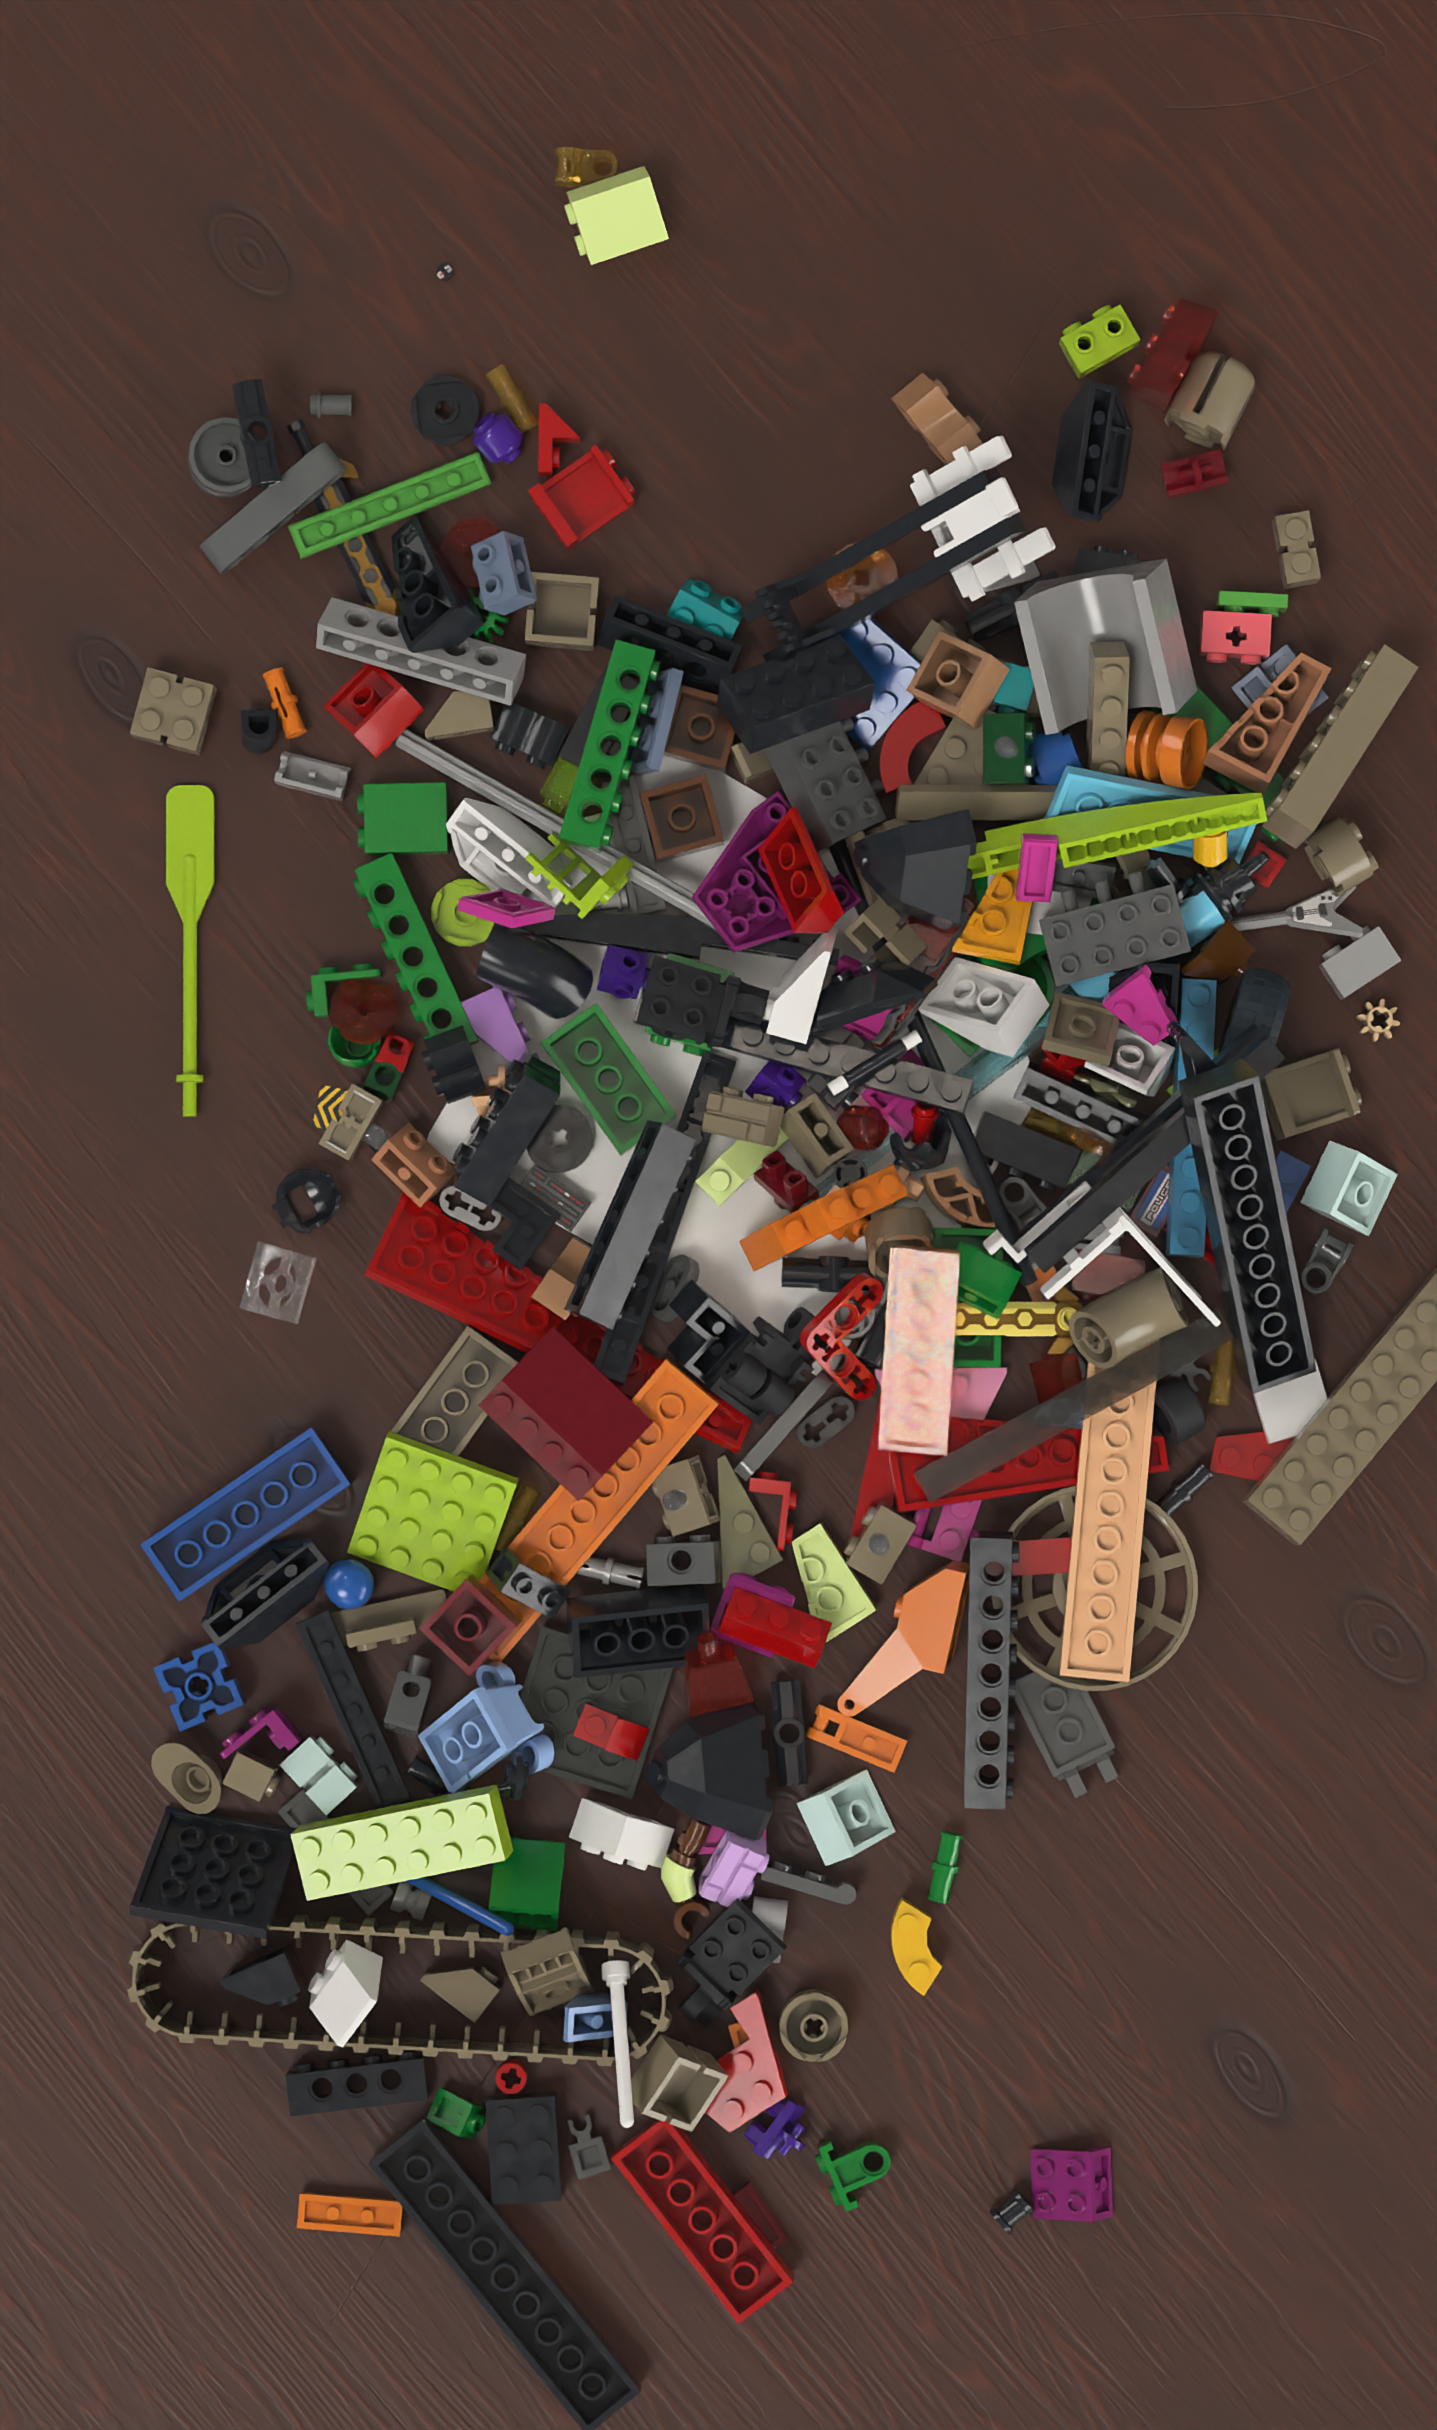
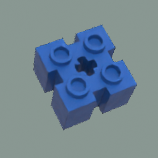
M214 1642L192 1651L195 1660L185 1663L183 1656H180L153 1668L163 1693L172 1690L177 1703L169 1707L180 1732L208 1720L206 1711L215 1708L217 1714L221 1715L247 1703L237 1678L229 1681L223 1668L231 1664L225 1649L220 1650ZM196 1676H199L201 1680L206 1679L209 1686L205 1688L207 1693L202 1695L200 1690L194 1691L192 1689V1684L196 1683L194 1679Z

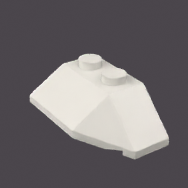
M469 798L463 799L446 823L460 866L478 881L485 884L491 891L505 889L556 908L564 894L556 887L550 891L546 887L550 881L541 873L535 877L531 873L534 867L525 859L532 852L542 861L555 848L505 808ZM561 855L548 866L556 875L566 867ZM570 875L563 880L569 887L572 886L573 882Z

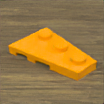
M1018 869L995 875L980 904L971 915L965 929L952 947V952L1020 965L1032 901H1016Z

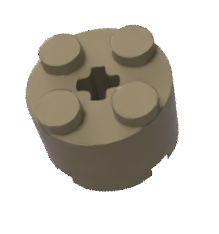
M1344 817L1334 818L1316 829L1304 841V843L1308 844L1304 847V850L1312 866L1322 881L1329 878L1333 886L1328 889L1336 897L1373 876V871L1379 868L1371 852H1365L1359 843L1363 837L1353 821L1348 823Z
M896 1207L887 1210L879 1209L872 1213L864 1236L868 1265L874 1276L876 1274L883 1279V1283L891 1286H909L920 1282L922 1275L929 1270L931 1273L935 1269L937 1251L933 1226L922 1208Z
M819 1989L804 1990L795 1994L785 2003L780 2014L779 2031L782 2043L790 2054L800 2060L822 2062L831 2059L843 2048L848 2036V2019L843 2005L832 1994ZM811 2018L813 2021L821 2020L819 2024L821 2031L819 2033H816L814 2030L806 2031L808 2019Z

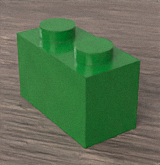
M960 1241L936 1288L998 1320L1022 1273L1015 1270L1010 1263L996 1260L984 1254L979 1247Z

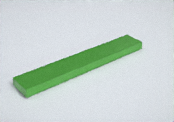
M476 452L289 525L288 530L300 559H303L491 485V481L479 452Z

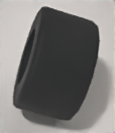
M1171 1377L1156 1386L1153 1422L1165 1439L1172 1444H1180L1204 1430L1206 1419L1203 1408L1193 1390L1184 1380L1179 1377Z

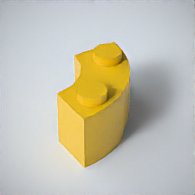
M901 1897L891 1922L892 1950L904 1978L917 1992L924 1996L942 1968L941 1963L931 1954L927 1945V1930L932 1918L929 1914Z

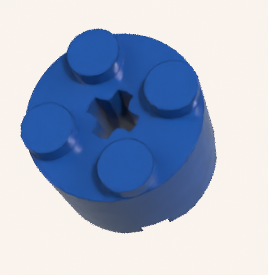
M1068 727L1059 733L1048 735L1045 734L1044 730L1036 734L1035 742H1030L1029 756L1035 757V763L1040 773L1034 777L1037 785H1058L1066 765L1085 769L1074 740H1071L1069 733L1064 735L1065 732L1070 731Z

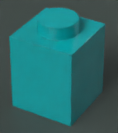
M1005 662L1004 665L1010 670L996 693L992 706L999 707V714H1026L1034 688L1031 671L1028 668Z

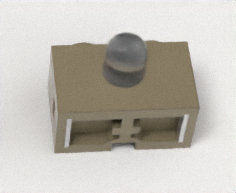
M352 1084L338 1108L344 1112L339 1122L331 1120L318 1144L350 1162L353 1160L362 1142L380 1149L389 1139V1135L386 1130L373 1124L385 1102Z
M699 1455L666 1466L651 1484L654 1494L658 1498L660 1497L664 1509L662 1512L663 1522L666 1528L671 1530L673 1537L720 1521L712 1493L709 1494L706 1485L708 1481Z
M879 1501L877 1507L870 1505L861 1520V1523L865 1525L864 1530L859 1537L853 1535L850 1538L843 1553L847 1554L845 1561L848 1566L882 1585L917 1524L915 1520L903 1513H898L896 1509Z

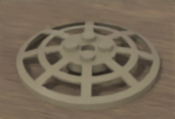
M1076 1486L1063 1488L1046 1495L1028 1507L1012 1523L1008 1530L1013 1532V1541H1018L1015 1539L1017 1534L1034 1515L1058 1501L1065 1521L1048 1530L1040 1539H1053L1066 1531L1072 1537L1074 1517L1072 1497L1076 1495ZM1146 1498L1145 1510L1151 1513L1166 1528L1175 1541L1179 1552L1159 1558L1155 1548L1142 1534L1141 1548L1147 1555L1149 1562L1140 1564L1138 1579L1154 1575L1155 1595L1152 1608L1136 1601L1135 1616L1145 1622L1133 1634L1132 1648L1139 1644L1152 1631L1154 1626L1173 1635L1166 1647L1140 1669L1130 1672L1128 1683L1059 1676L1063 1632L1060 1638L1055 1636L1045 1626L1037 1612L1057 1606L1059 1611L1065 1615L1068 1572L1052 1573L1054 1574L1052 1593L1035 1599L1032 1597L1033 1575H1022L1023 1603L1012 1606L1011 1610H1018V1619L1028 1616L1038 1634L1051 1646L1055 1647L1045 1666L1022 1647L1011 1630L1010 1643L1017 1644V1656L1031 1670L1047 1680L1067 1688L1084 1691H1108L1126 1687L1145 1679L1161 1668L1176 1653L1187 1636L1195 1616L1198 1599V1575L1194 1557L1185 1536L1174 1520L1158 1505ZM1184 1565L1187 1595L1184 1612L1179 1623L1161 1614L1166 1595L1164 1571ZM992 1595L993 1609H999L1003 1605L1002 1600L998 1596Z

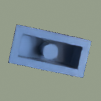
M600 1992L576 1995L565 2006L563 2041L574 2042L614 2037L611 1994ZM625 2001L626 2021H627V2007H628V2002H627V2001Z

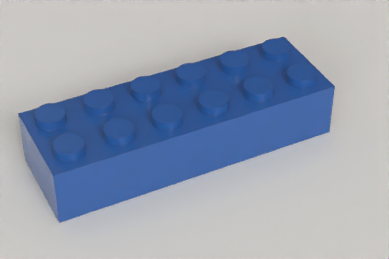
M311 1427L140 1544V1546L180 1602L353 1483L315 1427Z

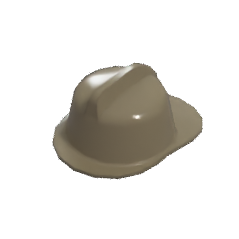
M175 1742L165 1743L155 1750L151 1761L155 1777L187 1810L196 1814H207L217 1807L221 1798L223 1777L221 1769L213 1759L204 1755H197L187 1746Z

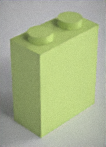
M645 166L567 192L570 203L564 205L570 225L576 223L580 235L574 236L580 256L586 254L591 265L669 239L651 179Z

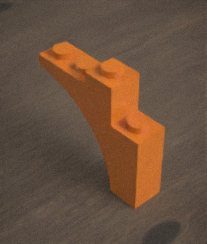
M894 1164L768 1224L741 1239L739 1243L755 1272L909 1194Z

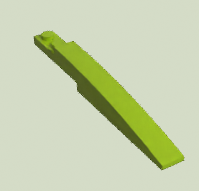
M1246 793L1147 802L1067 814L984 831L986 841L977 843L975 855L969 856L967 869L970 868L973 872L972 879L1018 869L1022 833L1057 835L1056 860L1062 859L1064 868L1263 823L1267 822L1262 793Z

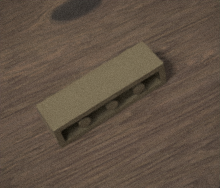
M1124 641L1090 642L1085 762V769L1125 777L1130 662V656Z

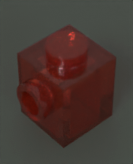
M1045 1352L1041 1354V1361L1029 1364L1039 1404L1085 1393V1385L1077 1352L1066 1355L1048 1354Z

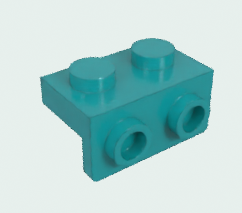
M690 578L680 588L667 613V616L731 641L740 623L745 618L741 610L743 607H741L737 600L731 597H723L712 591L711 587L705 582Z

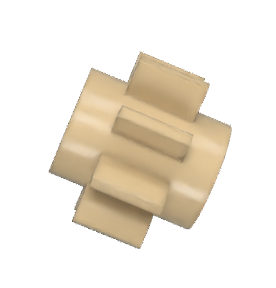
M1381 999L1378 1002V1007L1373 1008L1371 1003H1365V1008L1368 1011L1367 1014L1357 1015L1356 1019L1364 1021L1365 1026L1359 1033L1363 1034L1367 1031L1372 1033V1042H1376L1381 1033L1387 1039H1390L1392 1033L1389 1031V1028L1400 1025V1022L1393 1020L1392 1016L1397 1008L1394 1007L1390 1010L1385 1008L1384 999ZM1373 1012L1377 1016L1385 1015L1386 1020L1383 1021L1384 1029L1381 1026L1373 1027L1370 1022L1374 1019Z

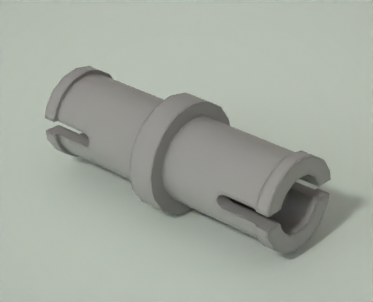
M590 1556L584 1563L589 1567L582 1566L575 1575L579 1574L600 1579L602 1584L610 1585V1582L640 1590L643 1580L629 1577V1575L642 1578L644 1577L645 1568L618 1563L612 1557H608L605 1560Z

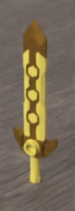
M1063 1286L1052 1296L1057 1303L1008 1302L998 1320L966 1303L910 1302L889 1317V1321L910 1336L1058 1335L1057 1338L1053 1339L1047 1353L1062 1354L1074 1344L1069 1331V1320L1083 1306L1076 1301L1078 1297Z

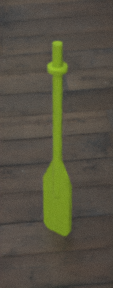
M178 785L171 788L166 796V885L183 922V1074L176 1075V1082L183 1083V1117H197V1083L204 1082V1075L197 1074V923L215 885V797L213 792L204 785Z

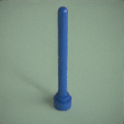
M428 1877L407 1880L408 1883L505 1936H510L514 1932L512 1923Z

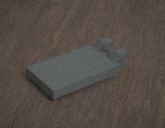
M1035 1671L1016 1680V1698L1014 1700L1053 1778L1057 1777L1058 1781L1065 1779L1074 1798L1087 1793L1078 1772L1095 1763L1105 1783L1119 1777L1109 1756L1114 1754L1112 1749L1115 1748V1745L1088 1691L1059 1685L1047 1680Z

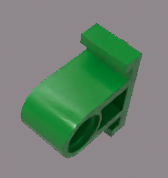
M831 2139L818 2144L820 2153L815 2155L822 2174L829 2172L834 2185L828 2188L836 2206L843 2204L846 2212L859 2207L856 2196L849 2198L847 2193L880 2179L886 2175L891 2164L889 2151L885 2145L877 2141L862 2143L831 2157L829 2151L833 2150L834 2147ZM872 2151L880 2153L883 2157L882 2164L874 2169L868 2168L863 2163L865 2155Z

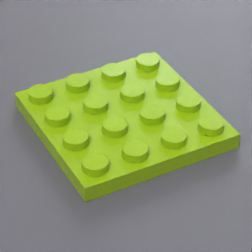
M389 1431L347 1553L454 1592L471 1574L480 1580L487 1572L519 1478Z

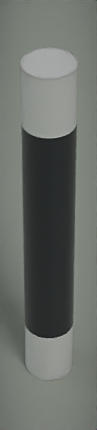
M913 1030L827 1084L828 1088L835 1096L922 1042L921 1037L916 1030Z

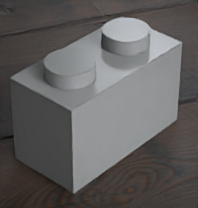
M1367 925L1363 928V936L1361 938L1351 936L1354 943L1343 950L1338 944L1322 955L1325 962L1318 967L1340 1000L1402 961L1379 926L1371 931Z

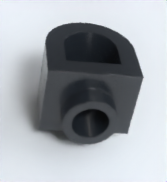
M263 708L241 710V742L244 748L255 754H263L270 751L276 739V710H265Z

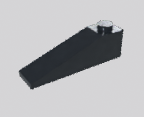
M415 515L391 536L394 571L399 576V589L395 590L396 600L401 603V616L398 617V628L408 650L412 653L458 646L484 624L469 592L421 518Z

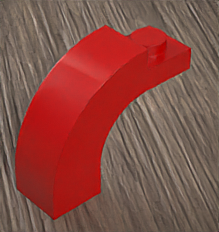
M918 702L905 710L892 724L884 739L879 759V775L883 783L885 796L898 791V785H913L908 773V761L911 753L921 742L944 732L946 729L939 711L924 705L922 702Z

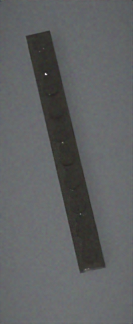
M1217 1308L1212 1311L1221 1321L1217 1327L1204 1315L1189 1323L1187 1327L1175 1331L1133 1353L1113 1367L1096 1373L913 1472L928 1502L931 1503L1230 1342L1234 1337L1219 1309Z

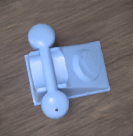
M493 1661L480 1666L476 1672L477 1683L480 1687L471 1691L418 1735L447 1790L451 1793L462 1791L480 1775L517 1749L522 1752L523 1762H528L529 1774L546 1769L553 1762L555 1753L553 1743L548 1736L540 1734L544 1729V1724H537L533 1721L518 1694L523 1688L522 1685H515L513 1671L502 1662Z

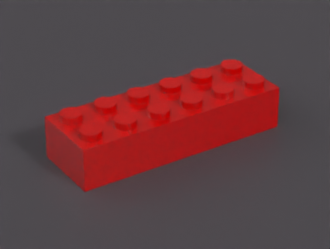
M656 2119L613 2152L611 2160L737 2324L741 2323L793 2283L794 2273L682 2128L669 2124L667 2120L663 2122Z

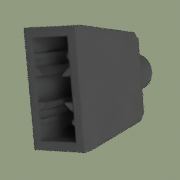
M411 1655L407 1672L399 1670L384 1718V1730L418 1738L432 1688V1680L426 1678L431 1664L430 1659ZM409 1687L416 1688L418 1690L415 1697H407L405 1695L406 1689Z

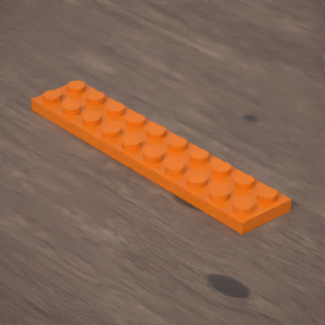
M666 1359L632 1399L654 1422L579 1501L560 1484L508 1546V1548L516 1551L529 1567L566 1586L720 1404L669 1359ZM485 1573L479 1581L522 1621L489 1656L492 1661L502 1662L542 1613L500 1592Z

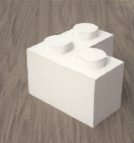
M582 1798L569 1838L581 1842L580 1849L600 1855V1852L603 1851V1858L608 1861L623 1864L624 1859H627V1865L646 1870L648 1865L662 1867L674 1828L652 1819L626 1813L604 1803Z

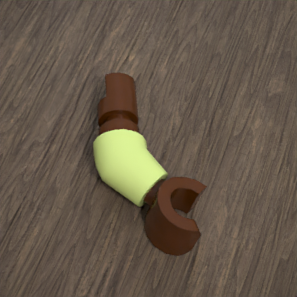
M693 1819L688 1830H682L677 1840L679 1847H674L672 1853L666 1855L661 1867V1879L672 1901L678 1902L674 1910V1927L678 1934L686 1939L692 1938V1925L684 1921L682 1916L690 1910L700 1912L703 1917L710 1915L708 1903L702 1898L695 1896L697 1890L693 1874L696 1868L693 1865L697 1859L694 1854L701 1851L712 1826Z

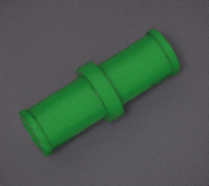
M941 1831L936 1861H932L931 1865L934 1872L929 1895L927 1896L928 1900L944 1904L949 1903L954 1874H958L959 1866L956 1863L963 1835Z

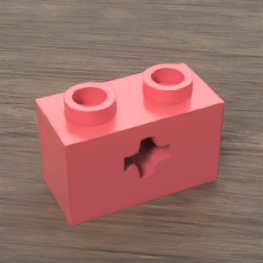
M1203 611L1200 618L1198 656H1206V661L1212 663H1226L1227 658H1241V664L1260 665L1261 659L1267 660L1270 656L1272 614ZM1232 631H1237L1238 637L1244 638L1237 647L1232 646V640L1226 639V637L1231 635Z

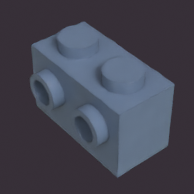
M502 531L471 546L473 555L472 565L478 577L480 586L479 596L485 610L505 616L537 601L523 537Z

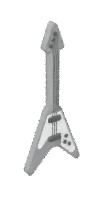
M1356 886L1338 897L1334 896L1328 889L1289 907L1286 911L1237 917L1230 921L1238 931L1289 925L1296 928L1358 938L1363 936L1362 927L1335 912L1336 908L1355 890Z

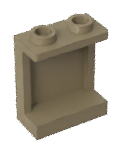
M1339 1048L1277 1069L1275 1068L1260 1081L1264 1105L1276 1141L1361 1113L1359 1108L1362 1105L1360 1093L1355 1086L1352 1087L1348 1075L1351 1072L1350 1064L1346 1055L1341 1054Z

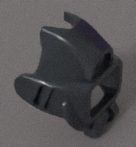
M939 1111V1116L935 1119L933 1142L931 1144L924 1141L909 1149L904 1145L901 1136L897 1132L891 1134L890 1146L895 1156L893 1164L895 1166L900 1165L911 1172L921 1169L929 1170L943 1164L949 1150L952 1135L946 1114Z
M298 1169L287 1175L279 1184L276 1192L277 1203L271 1206L274 1211L277 1210L282 1220L280 1223L283 1228L290 1226L298 1233L308 1234L328 1223L334 1217L340 1206L342 1193L334 1186L331 1173L318 1169ZM300 1186L304 1187L317 1212L316 1216L304 1222L297 1220L286 1199L288 1192Z

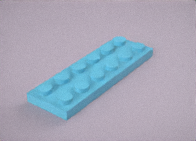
M1066 765L1044 819L1132 804L1215 795ZM1257 824L1227 831V857L1231 855L1238 864L1240 863ZM1193 839L1150 849L1193 858Z

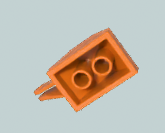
M953 1560L914 1584L906 1593L903 1592L902 1596L898 1597L894 1610V1617L899 1618L897 1629L838 1699L837 1706L841 1714L848 1717L857 1715L921 1669L941 1674L948 1670L953 1663L969 1591L970 1563ZM847 1700H852L854 1707H849Z

